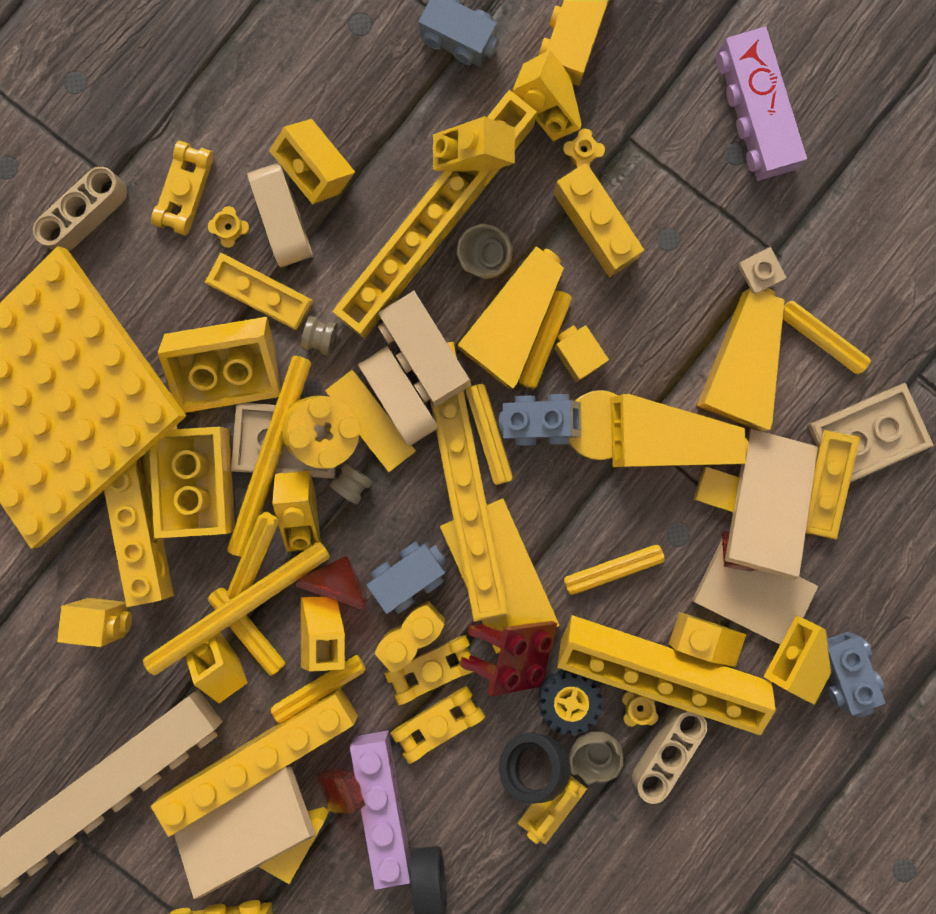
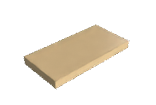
M751 428L746 436L748 453L746 455V464H741L725 561L795 580L800 574L818 447Z
M284 767L176 832L174 836L193 898L197 899L311 839L316 834L292 767Z

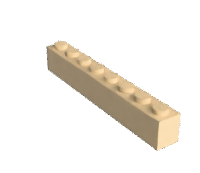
M199 689L0 837L1 898L20 884L17 878L23 873L27 872L29 876H32L49 862L46 856L55 850L60 855L77 841L74 835L83 829L88 834L105 820L102 814L112 808L116 813L133 799L130 793L139 786L144 792L162 777L158 772L167 765L173 770L190 757L186 751L195 744L201 749L218 736L214 730L223 721Z

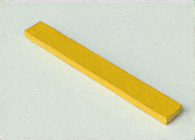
M448 342V346L456 357L454 342ZM464 391L437 407L434 406L430 399L433 418L439 427L436 433L474 622L509 615Z

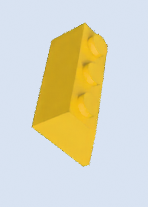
M267 317L167 333L163 336L158 356L171 394L184 413L279 397L281 386L276 348Z
M206 427L170 430L149 449L154 539L233 533L235 514L230 429Z

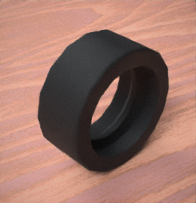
M535 733L518 735L506 744L500 756L499 773L501 783L508 794L520 802L536 804L552 801L564 791L569 781L571 766L568 754L561 743L551 736ZM533 746L544 749L549 755L552 765L551 777L547 785L538 790L525 787L520 780L518 772L519 759L523 751Z
M439 846L412 849L410 856V880L414 913L447 914L446 876L441 848Z

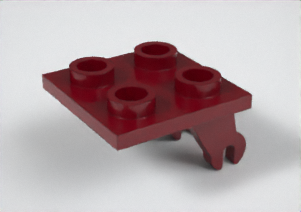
M546 621L503 627L502 631L477 623L476 627L469 624V635L483 639L499 647L501 650L497 665L470 655L469 659L461 657L460 666L489 679L490 683L487 694L491 697L541 687L558 623Z

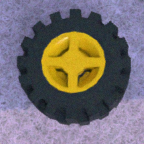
M558 669V672L555 674L551 673L548 675V679L545 682L543 681L538 697L541 714L545 722L553 730H558L560 734L566 735V733H571L574 736L578 735L580 731L585 733L589 731L588 727L596 725L598 716L602 714L601 706L603 699L600 690L593 679Z

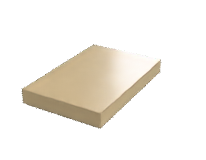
M906 383L894 386L807 425L818 450L823 430L861 437L850 482L934 446Z
M236 404L231 471L253 473L276 405ZM325 424L323 426H314L313 430L317 433L315 440L318 437L324 438L327 432L324 431ZM284 444L274 474L310 470L311 477L336 479L337 466L321 469L306 465L294 458Z
M722 539L692 601L781 645L795 616L804 617L818 586L801 577L793 580L725 561L728 541Z

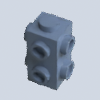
M429 0L418 21L420 37L424 43L433 49L440 50L443 48L453 53V56L465 65L474 64L481 68L485 58L491 59L499 44L500 39L496 37L497 22L493 21V18L482 10L473 11L463 6L460 0Z
M569 394L548 395V401L537 402L535 396H515V403H503V411L499 415V427L501 432H503V438L515 439V446L536 445V439L549 438V445L570 444V438L581 437V402L569 400Z
M415 541L399 552L402 558L400 561L392 566L386 561L370 573L373 579L366 585L386 614L393 609L399 614L415 602L412 596L420 590L424 589L427 594L444 582L440 576L446 572L443 565L447 560L436 545L430 548L427 542L419 547Z
M845 632L828 638L831 669L829 681L832 686L828 688V692L833 704L837 708L856 717L874 713L875 707L886 704L882 695L885 687L880 675L872 668L870 662L872 651L868 642L861 638V636L851 632Z

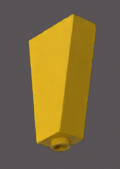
M537 246L458 344L459 351L511 392L518 383L564 269L560 265L561 259L555 253L546 248L542 251Z
M749 288L742 293L697 403V407L759 431H768L772 426L784 299L776 297V292L770 288L757 294H753Z
M631 394L611 397L613 467L746 464L748 441L745 437V428Z

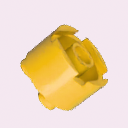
M310 396L301 399L288 409L283 418L282 434L287 450L294 458L314 468L326 469L340 465L352 455L359 440L360 424L354 412L344 402L333 397ZM325 424L324 431L327 432L324 438L318 437L315 440L317 433L313 430L314 426H323Z

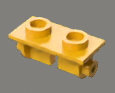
M570 775L564 791L552 801L531 804L517 823L528 831L527 836L534 843L538 844L541 841L546 845L585 793L587 787Z

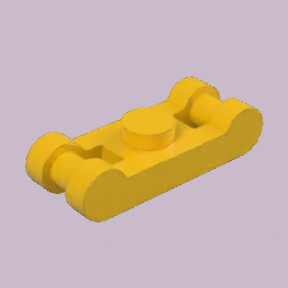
M177 141L173 150V161L158 205L155 206L151 215L152 225L160 228L165 226L174 228L175 233L184 236L189 233L212 167L213 151L204 148L196 150L191 148L189 143ZM188 162L196 164L194 173L186 171ZM173 205L182 208L178 215L171 213Z
M466 635L455 638L414 657L406 667L399 671L391 673L387 670L384 672L388 683L392 682L396 690L394 697L398 705H403L428 691L474 672L460 666L461 657L469 659L471 655L468 650L470 643ZM455 653L459 664L451 667L446 656ZM414 672L418 683L409 686L404 676Z
M468 686L447 696L401 724L390 733L396 743L400 742L405 751L403 756L408 764L417 761L430 750L463 730L478 724L485 718L481 708H476L472 702L471 697L473 695ZM456 706H459L464 714L458 719L455 718L451 711ZM420 729L425 739L416 744L411 734Z

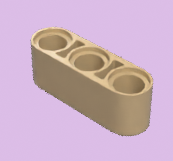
M275 163L248 172V179L279 267L281 268L313 257L289 181L282 166L279 163Z
M93 168L36 220L33 226L34 237L38 242L51 250L60 246L71 251L125 201L128 193L127 186L108 168ZM112 181L110 190L106 193H101L102 186L106 182ZM86 204L84 214L76 217L77 209L81 205ZM60 228L58 238L51 241L52 232Z
M388 346L358 364L409 447L439 428Z
M677 707L670 711L632 774V782L645 802L657 804L668 796L706 735L707 722L703 716ZM687 716H694V726L688 730H681V721ZM666 747H677L673 758L668 760L661 758V754ZM650 776L658 777V783L654 788L645 789L642 787L646 778Z

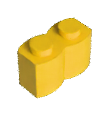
M430 601L417 605L410 611L402 625L392 628L383 636L376 648L375 655L391 673L403 669L412 661L418 648L429 645L439 636L444 627L445 618Z

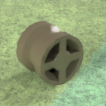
M309 316L302 334L301 349L307 351L316 349L322 355L330 356L337 337L338 323L332 321L322 323L317 317Z
M345 462L341 467L342 473L338 479H333L329 486L341 496L357 505L361 500L360 494L365 488H369L373 481Z

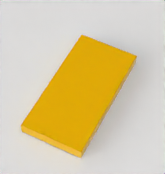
M502 498L488 504L487 509L509 615L481 620L483 625L502 631L503 627L546 621L558 623L504 499ZM452 520L441 525L440 528L467 587L455 523ZM492 644L496 654L499 653L501 649Z

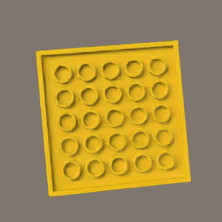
M57 246L0 302V504L29 547L33 549L39 548L186 417L183 410L68 249Z

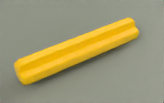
M557 290L554 292L520 377L519 384L526 388L535 389L537 387L572 300V296L563 291Z
M789 301L784 305V321L855 374H860L867 369L871 362L868 356L796 302Z
M484 384L471 386L466 389V394L495 485L509 482L513 479V475L486 386Z
M264 512L257 518L227 591L229 599H233L253 585L279 523L278 518L269 512Z
M652 545L566 576L564 583L568 593L574 595L661 564L665 561L664 554L659 545Z
M223 587L216 589L207 598L215 610L231 600L228 598L227 591ZM247 615L229 626L268 675L272 676L284 667L285 661Z
M355 655L345 661L344 670H330L276 703L271 708L274 719L278 723H283L360 676L366 670L363 661L358 655Z

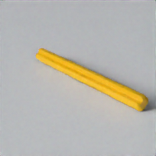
M293 356L227 548V551L233 555L242 557L257 518L262 512L285 444L282 434L283 418L288 409L295 402L299 401L311 367V361L306 358Z
M316 542L143 659L146 670L153 675L159 674L318 567L330 557L325 546L321 542Z

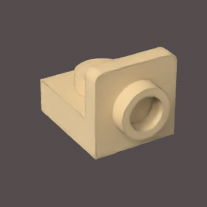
M771 247L741 261L738 265L753 294H757L767 288H772L787 278Z

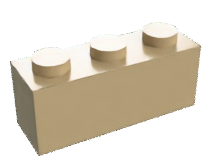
M415 291L378 312L383 321L382 324L378 325L379 330L388 344L393 341L396 342L401 351L396 357L406 373L413 370L419 382L414 384L424 402L431 399L434 406L437 407L471 386L470 379Z

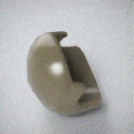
M478 224L466 229L460 237L456 254L461 267L466 272L480 278L491 279L503 274L512 263L513 246L508 235L501 229L488 224Z
M588 731L576 739L570 749V772L573 776L579 775L588 785L596 782L606 783L616 778L624 765L621 745L615 738L605 732Z

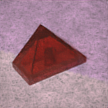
M348 556L301 577L296 583V587L359 609H363L368 601Z

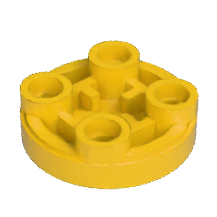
M603 390L591 391L575 400L581 402V437L570 438L569 445L577 453L588 459L605 460L612 458L611 397L618 396L615 393Z

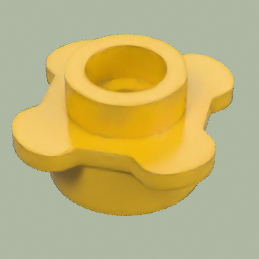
M581 129L573 141H567L564 144L563 151L565 155L570 156L571 161L577 168L584 163H587L590 167L595 158H601L604 155L605 147L594 140L589 129ZM586 147L587 152H582L581 148Z
M227 206L217 213L213 220L209 221L208 230L221 239L222 246L231 248L235 245L236 239L249 232V224L239 219L233 207ZM230 224L232 226L231 229L226 230V225Z
M629 691L622 696V702L626 707V714L623 717L624 722L631 727L636 724H655L658 720L654 704L656 700ZM639 705L643 706L642 711H637Z

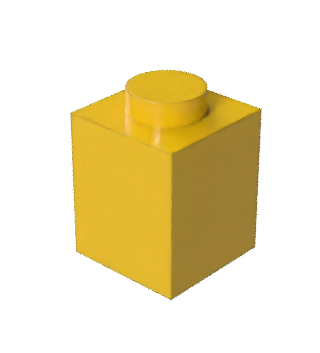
M573 325L557 336L560 342L555 345L554 350L575 382L583 379L609 361L586 325L579 330Z

